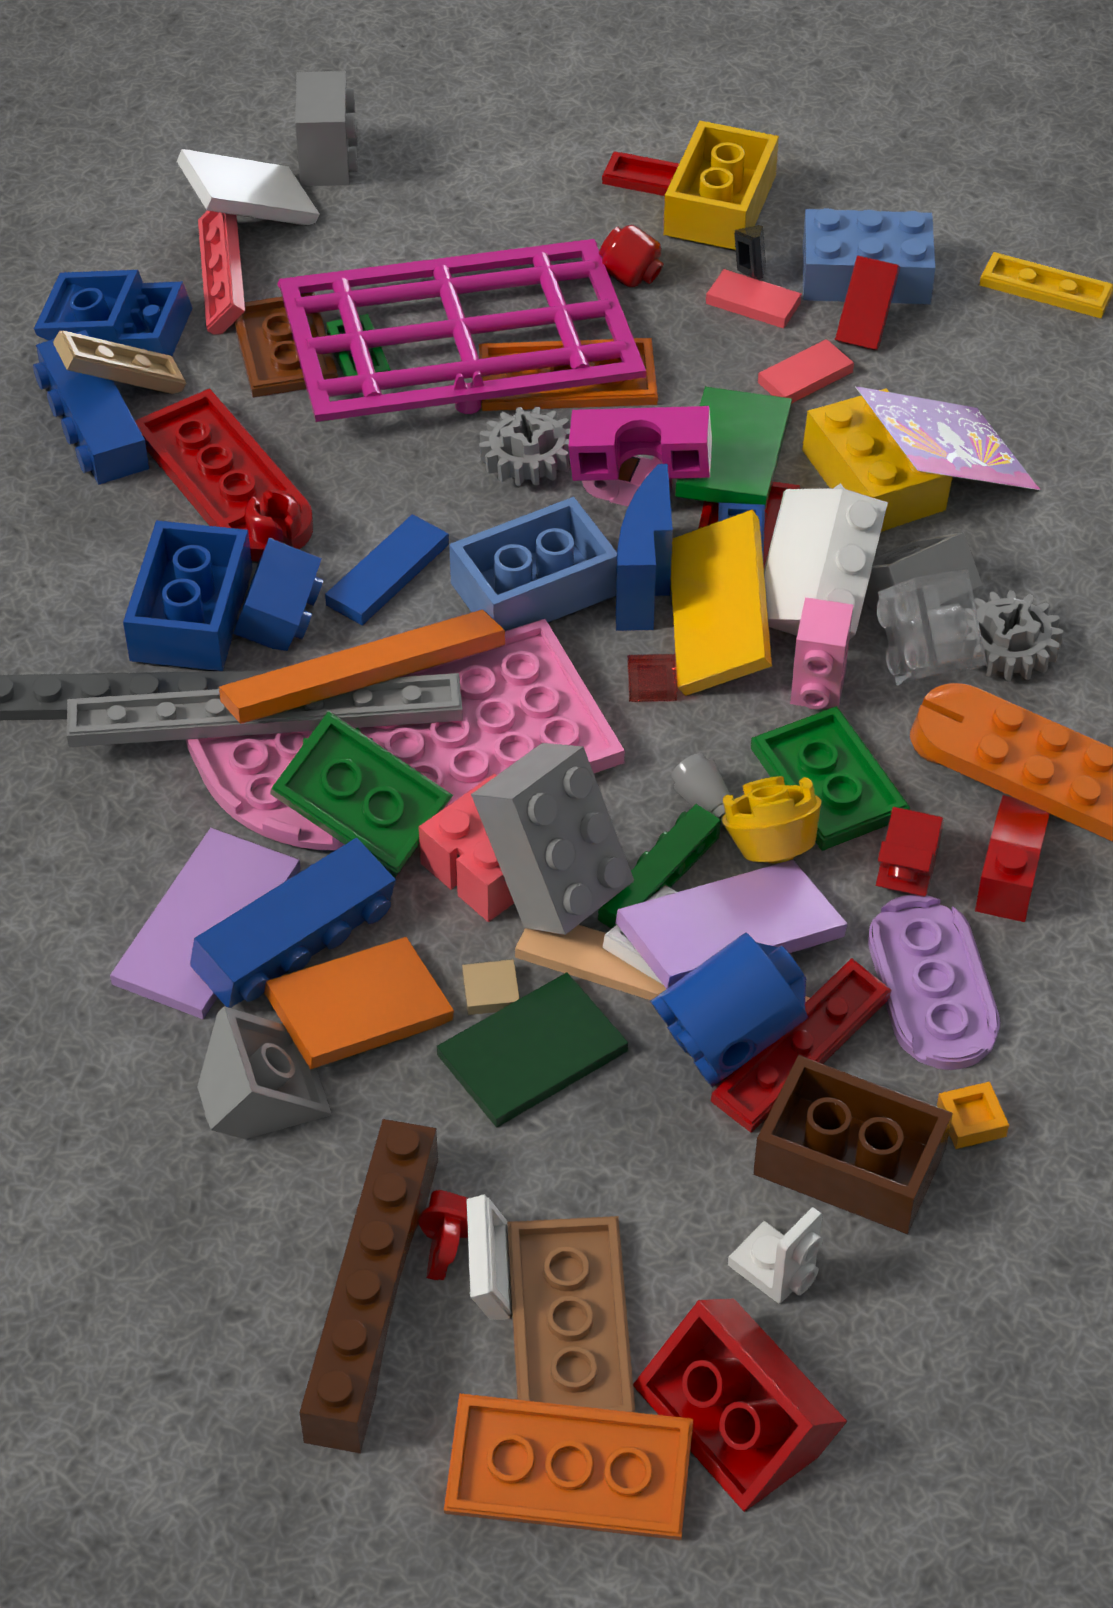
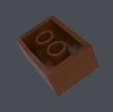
M798 1055L757 1137L753 1175L908 1235L946 1150L953 1113Z

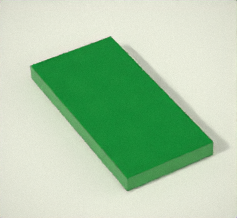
M705 386L699 406H709L712 433L710 478H677L675 496L714 503L763 504L766 509L789 421L792 398Z

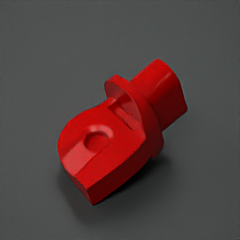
M435 1190L430 1195L429 1207L424 1209L419 1216L418 1222L421 1230L427 1237L432 1239L426 1277L428 1279H445L448 1265L455 1259L460 1238H468V1198L444 1190Z

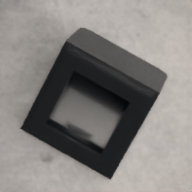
M756 225L735 230L737 270L755 279H762L766 268L763 226Z

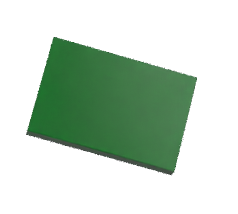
M837 706L751 738V750L770 777L783 776L785 785H799V780L804 777L812 781L815 795L822 801L815 841L821 851L888 826L893 807L910 810L906 800Z
M329 711L270 791L272 796L343 844H347L357 837L395 879L420 845L419 826L446 808L453 797L444 788Z

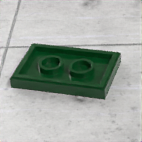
M568 972L437 1045L438 1057L496 1128L628 1052V1041Z

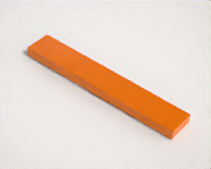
M482 609L219 686L220 701L236 720L243 724L505 645V630Z

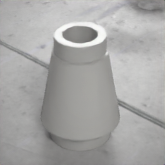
M702 753L691 755L680 762L671 774V778L675 782L674 790L692 807L698 804L721 819L720 827L724 826L722 817L725 814L723 797L730 795L727 786L713 759H706Z

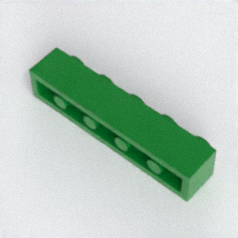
M695 804L688 812H682L676 820L675 826L669 832L664 831L659 836L656 845L649 852L645 851L639 857L636 866L631 870L634 881L598 909V921L612 929L617 925L618 909L647 901L665 885L671 888L719 839L721 819L698 804Z

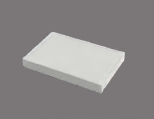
M182 149L179 154L177 163L207 211L299 225L314 224L320 215L288 166Z

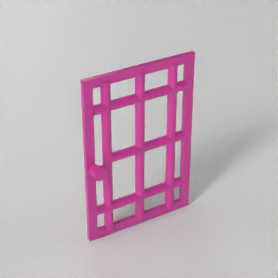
M595 239L281 278L277 283L282 294L315 422L454 403L456 410L460 413L473 414L480 410L481 400L646 378L645 366L606 267L602 263V257L599 255ZM574 258H582L583 260L579 262L555 265L551 264V261ZM534 264L532 268L454 278L451 276V274ZM433 276L435 279L431 281L399 284L351 291L350 288L355 286L387 283ZM590 278L598 301L566 304L558 281ZM541 284L549 307L465 318L458 294ZM334 290V293L301 297V293ZM441 297L448 320L363 331L357 307ZM339 310L346 333L312 338L306 314ZM605 317L614 341L581 345L573 321ZM556 324L564 348L479 359L471 335ZM454 337L461 358L460 362L375 373L368 348ZM351 351L358 375L324 380L317 355ZM621 358L622 361L621 363L591 367L588 363ZM571 365L572 368L562 371L487 381L482 380V376ZM472 378L473 381L472 383H465L464 379ZM455 380L454 385L383 395L381 393V390ZM356 393H363L364 397L331 402L329 400V397Z

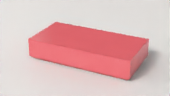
M723 269L706 294V304L785 328L801 304L802 293Z
M825 339L759 372L758 383L772 396L792 398V403L853 373L854 362L830 341Z

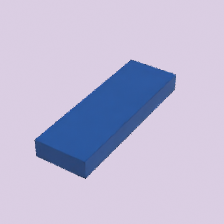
M412 514L325 594L326 606L363 626L449 545V534Z

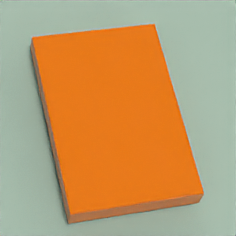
M407 937L266 981L265 984L266 997L310 1070L436 1028L452 1021L454 1009Z

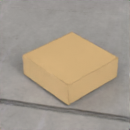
M514 959L462 965L468 1015L497 1012L520 999Z

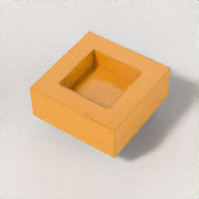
M990 1081L939 1093L937 1107L953 1113L949 1135L955 1149L1007 1137L1009 1123Z

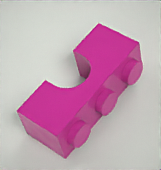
M709 406L572 410L568 448L573 481L618 480L621 464L625 460L637 455L655 456L663 464H668L669 479L710 478L712 433Z

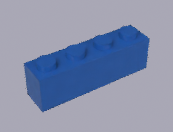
M86 330L76 333L89 336ZM54 339L36 344L39 363L33 364L36 381L41 390L49 388L50 391H47V398L51 411L55 417L63 416L61 425L68 444L77 443L78 447L75 448L83 473L91 471L97 484L100 485L148 470L149 464L145 439L114 381L67 370L53 344Z
M356 837L196 936L193 942L190 966L226 1007L232 1008L244 999L247 1002L253 1001L265 992L266 981L278 978L285 973L290 974L300 971L307 965L311 957L327 947L331 950L341 945L349 937L351 931L364 921L368 924H373L380 920L391 907L390 901L396 879Z

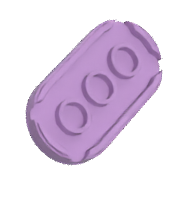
M920 895L901 896L889 901L881 908V913L875 919L873 918L868 936L869 950L877 977L892 990L890 998L885 1004L896 1039L903 1050L918 1062L938 1069L955 1070L977 1064L993 1049L999 1033L1000 1017L971 927L960 911L953 906L952 910H950L946 906L940 905V899L928 895L926 897Z

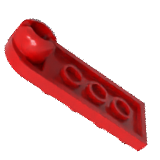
M210 388L135 420L145 439L147 452L209 526L248 530L252 561L259 562L269 538L296 549H301L310 540L313 533V517L309 502Z

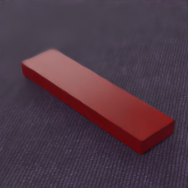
M851 958L805 1002V1011L808 1018L735 1070L712 1092L711 1102L752 1133L768 1117L798 1055L824 1064L888 1001L892 990Z

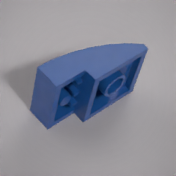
M138 270L59 273L34 327V331L37 336L49 341L55 339L59 330L72 333L86 330L88 335L93 338L173 356L193 307L183 281L143 283Z
M658 464L649 473L635 492L625 513L617 548L616 631L654 630L655 596H670L673 527L668 464Z

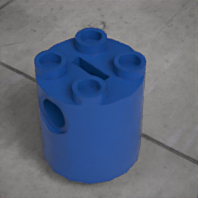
M747 932L650 1001L667 1024V1029L685 1053H689L694 1060L695 1066L711 1087L718 1084L808 1018L805 1011L807 979L798 964L782 945L775 947L757 943Z

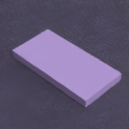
M210 827L110 974L112 985L204 1019L218 997L190 966L194 938L297 875L300 871V860Z
M794 860L618 909L616 917L618 927L666 989L745 932L757 943L775 947L782 945L788 953H792L845 936L847 922Z

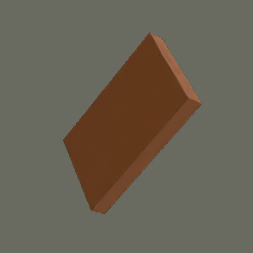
M315 292L301 293V297L315 295ZM282 296L245 302V312L234 322L252 397L307 389ZM321 313L306 314L312 338L327 336ZM332 353L317 355L324 380L338 378Z

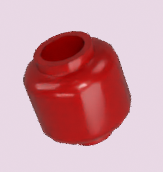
M627 225L622 229L615 227L606 237L599 250V255L603 257L602 263L605 265L608 275L627 287H636L643 280L651 284L658 277L664 265L659 260L662 251L660 243L635 225Z

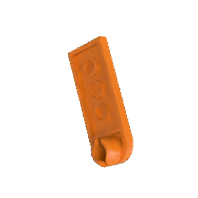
M962 683L943 684L935 687L925 696L910 731L912 745L920 757L928 762L941 764L1113 842L1112 747L971 685Z

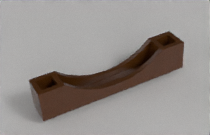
M382 1119L299 1412L303 1441L306 1444L361 1454L376 1398L385 1341L399 1281L413 1236L419 1224V1216L426 1209L438 1164L437 1129L434 1127Z

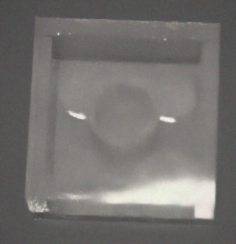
M968 569L912 578L878 592L877 616L879 623L886 630L889 645L886 651V662L890 673L895 676L896 686L951 676L987 665Z

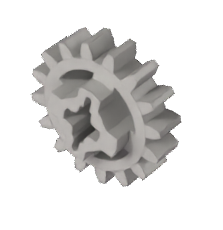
M518 407L515 415L510 416L505 412H501L500 422L489 420L486 422L487 431H480L479 450L481 463H486V472L488 474L498 472V479L501 482L509 477H513L517 486H520L524 479H531L534 485H539L540 478L543 476L553 481L557 479L556 470L565 472L570 470L568 448L570 435L569 419L564 418L557 421V412L554 410L546 415H542L540 407H535L531 413L530 411H524L522 407Z
M1009 590L1007 598L1001 599L994 591L990 592L987 603L982 599L975 598L972 609L965 608L963 610L957 635V641L961 642L960 653L962 656L972 655L970 663L972 668L980 667L981 665L987 666L986 676L992 677L997 671L1004 672L1006 681H1011L1014 673H1020L1025 680L1031 679L1033 668L1044 674L1047 672L1048 663H1056L1063 637V630L1058 628L1060 617L1058 615L1048 616L1050 605L1047 603L1038 606L1033 605V595L1031 594L1025 596L1023 600L1016 599V594L1012 590Z

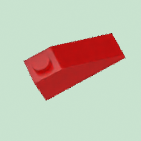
M1002 795L984 862L975 912L1021 922L1026 921L1050 813L1017 798Z

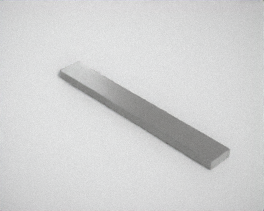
M459 673L397 677L240 724L221 703L219 689L68 699L67 740L69 747L314 731L328 711L353 728L463 721Z

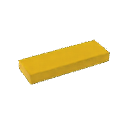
M993 252L986 265L979 286L1101 319L1113 295L1112 283Z

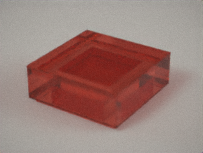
M675 654L627 655L629 702L677 701L678 688Z

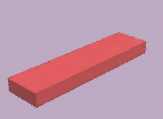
M206 211L198 219L207 331L216 335L223 334L245 312L237 215Z

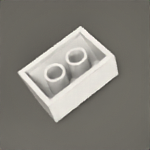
M844 488L786 489L784 491L764 568L769 627L797 636L806 597L853 604L850 639L856 634L888 502Z

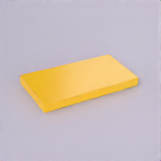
M753 509L673 538L671 589L677 686L679 690L687 696L772 667L760 520Z

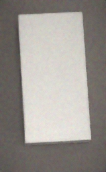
M485 1194L468 1198L470 1297L489 1320L511 1319L512 1299L508 1221Z

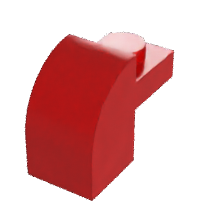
M897 807L892 808L886 840L882 841L878 863L880 867L875 886L926 897L943 830V817Z

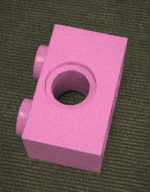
M805 597L796 638L790 704L806 706L810 709L827 710L835 706L839 708L847 666L853 604Z

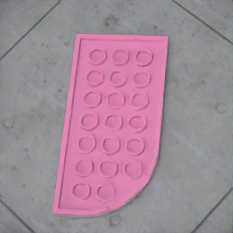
M546 619L505 631V645L400 676L459 673L463 721L359 728L363 735L373 738L375 743L451 793L453 797L448 805L492 774H500L541 743L584 746L593 773L623 764L625 756L624 748ZM313 731L186 739L190 755L210 794L221 808L239 823L264 837L300 848L335 851L345 845L270 794L272 786L301 749L303 739L309 738Z

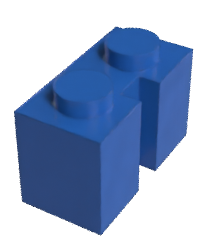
M269 538L255 570L233 634L269 648L288 651L294 637L303 639L312 613L304 610L306 603L314 606L323 584V579L316 577L322 558Z

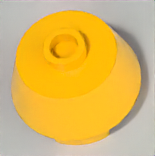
M783 776L760 779L742 785L744 795L734 799L733 795H725L723 797L725 814L722 817V823L745 859L754 862L782 863L808 851L815 845L822 801L815 795L813 783L809 778L804 777L799 780V785H785Z

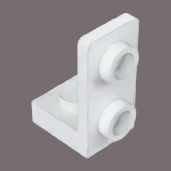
M812 1207L785 1235L763 1221L728 1257V1266L778 1304H781L792 1292L802 1295L812 1285L819 1271V1268L816 1267L817 1252L823 1242V1239L820 1237L822 1213Z

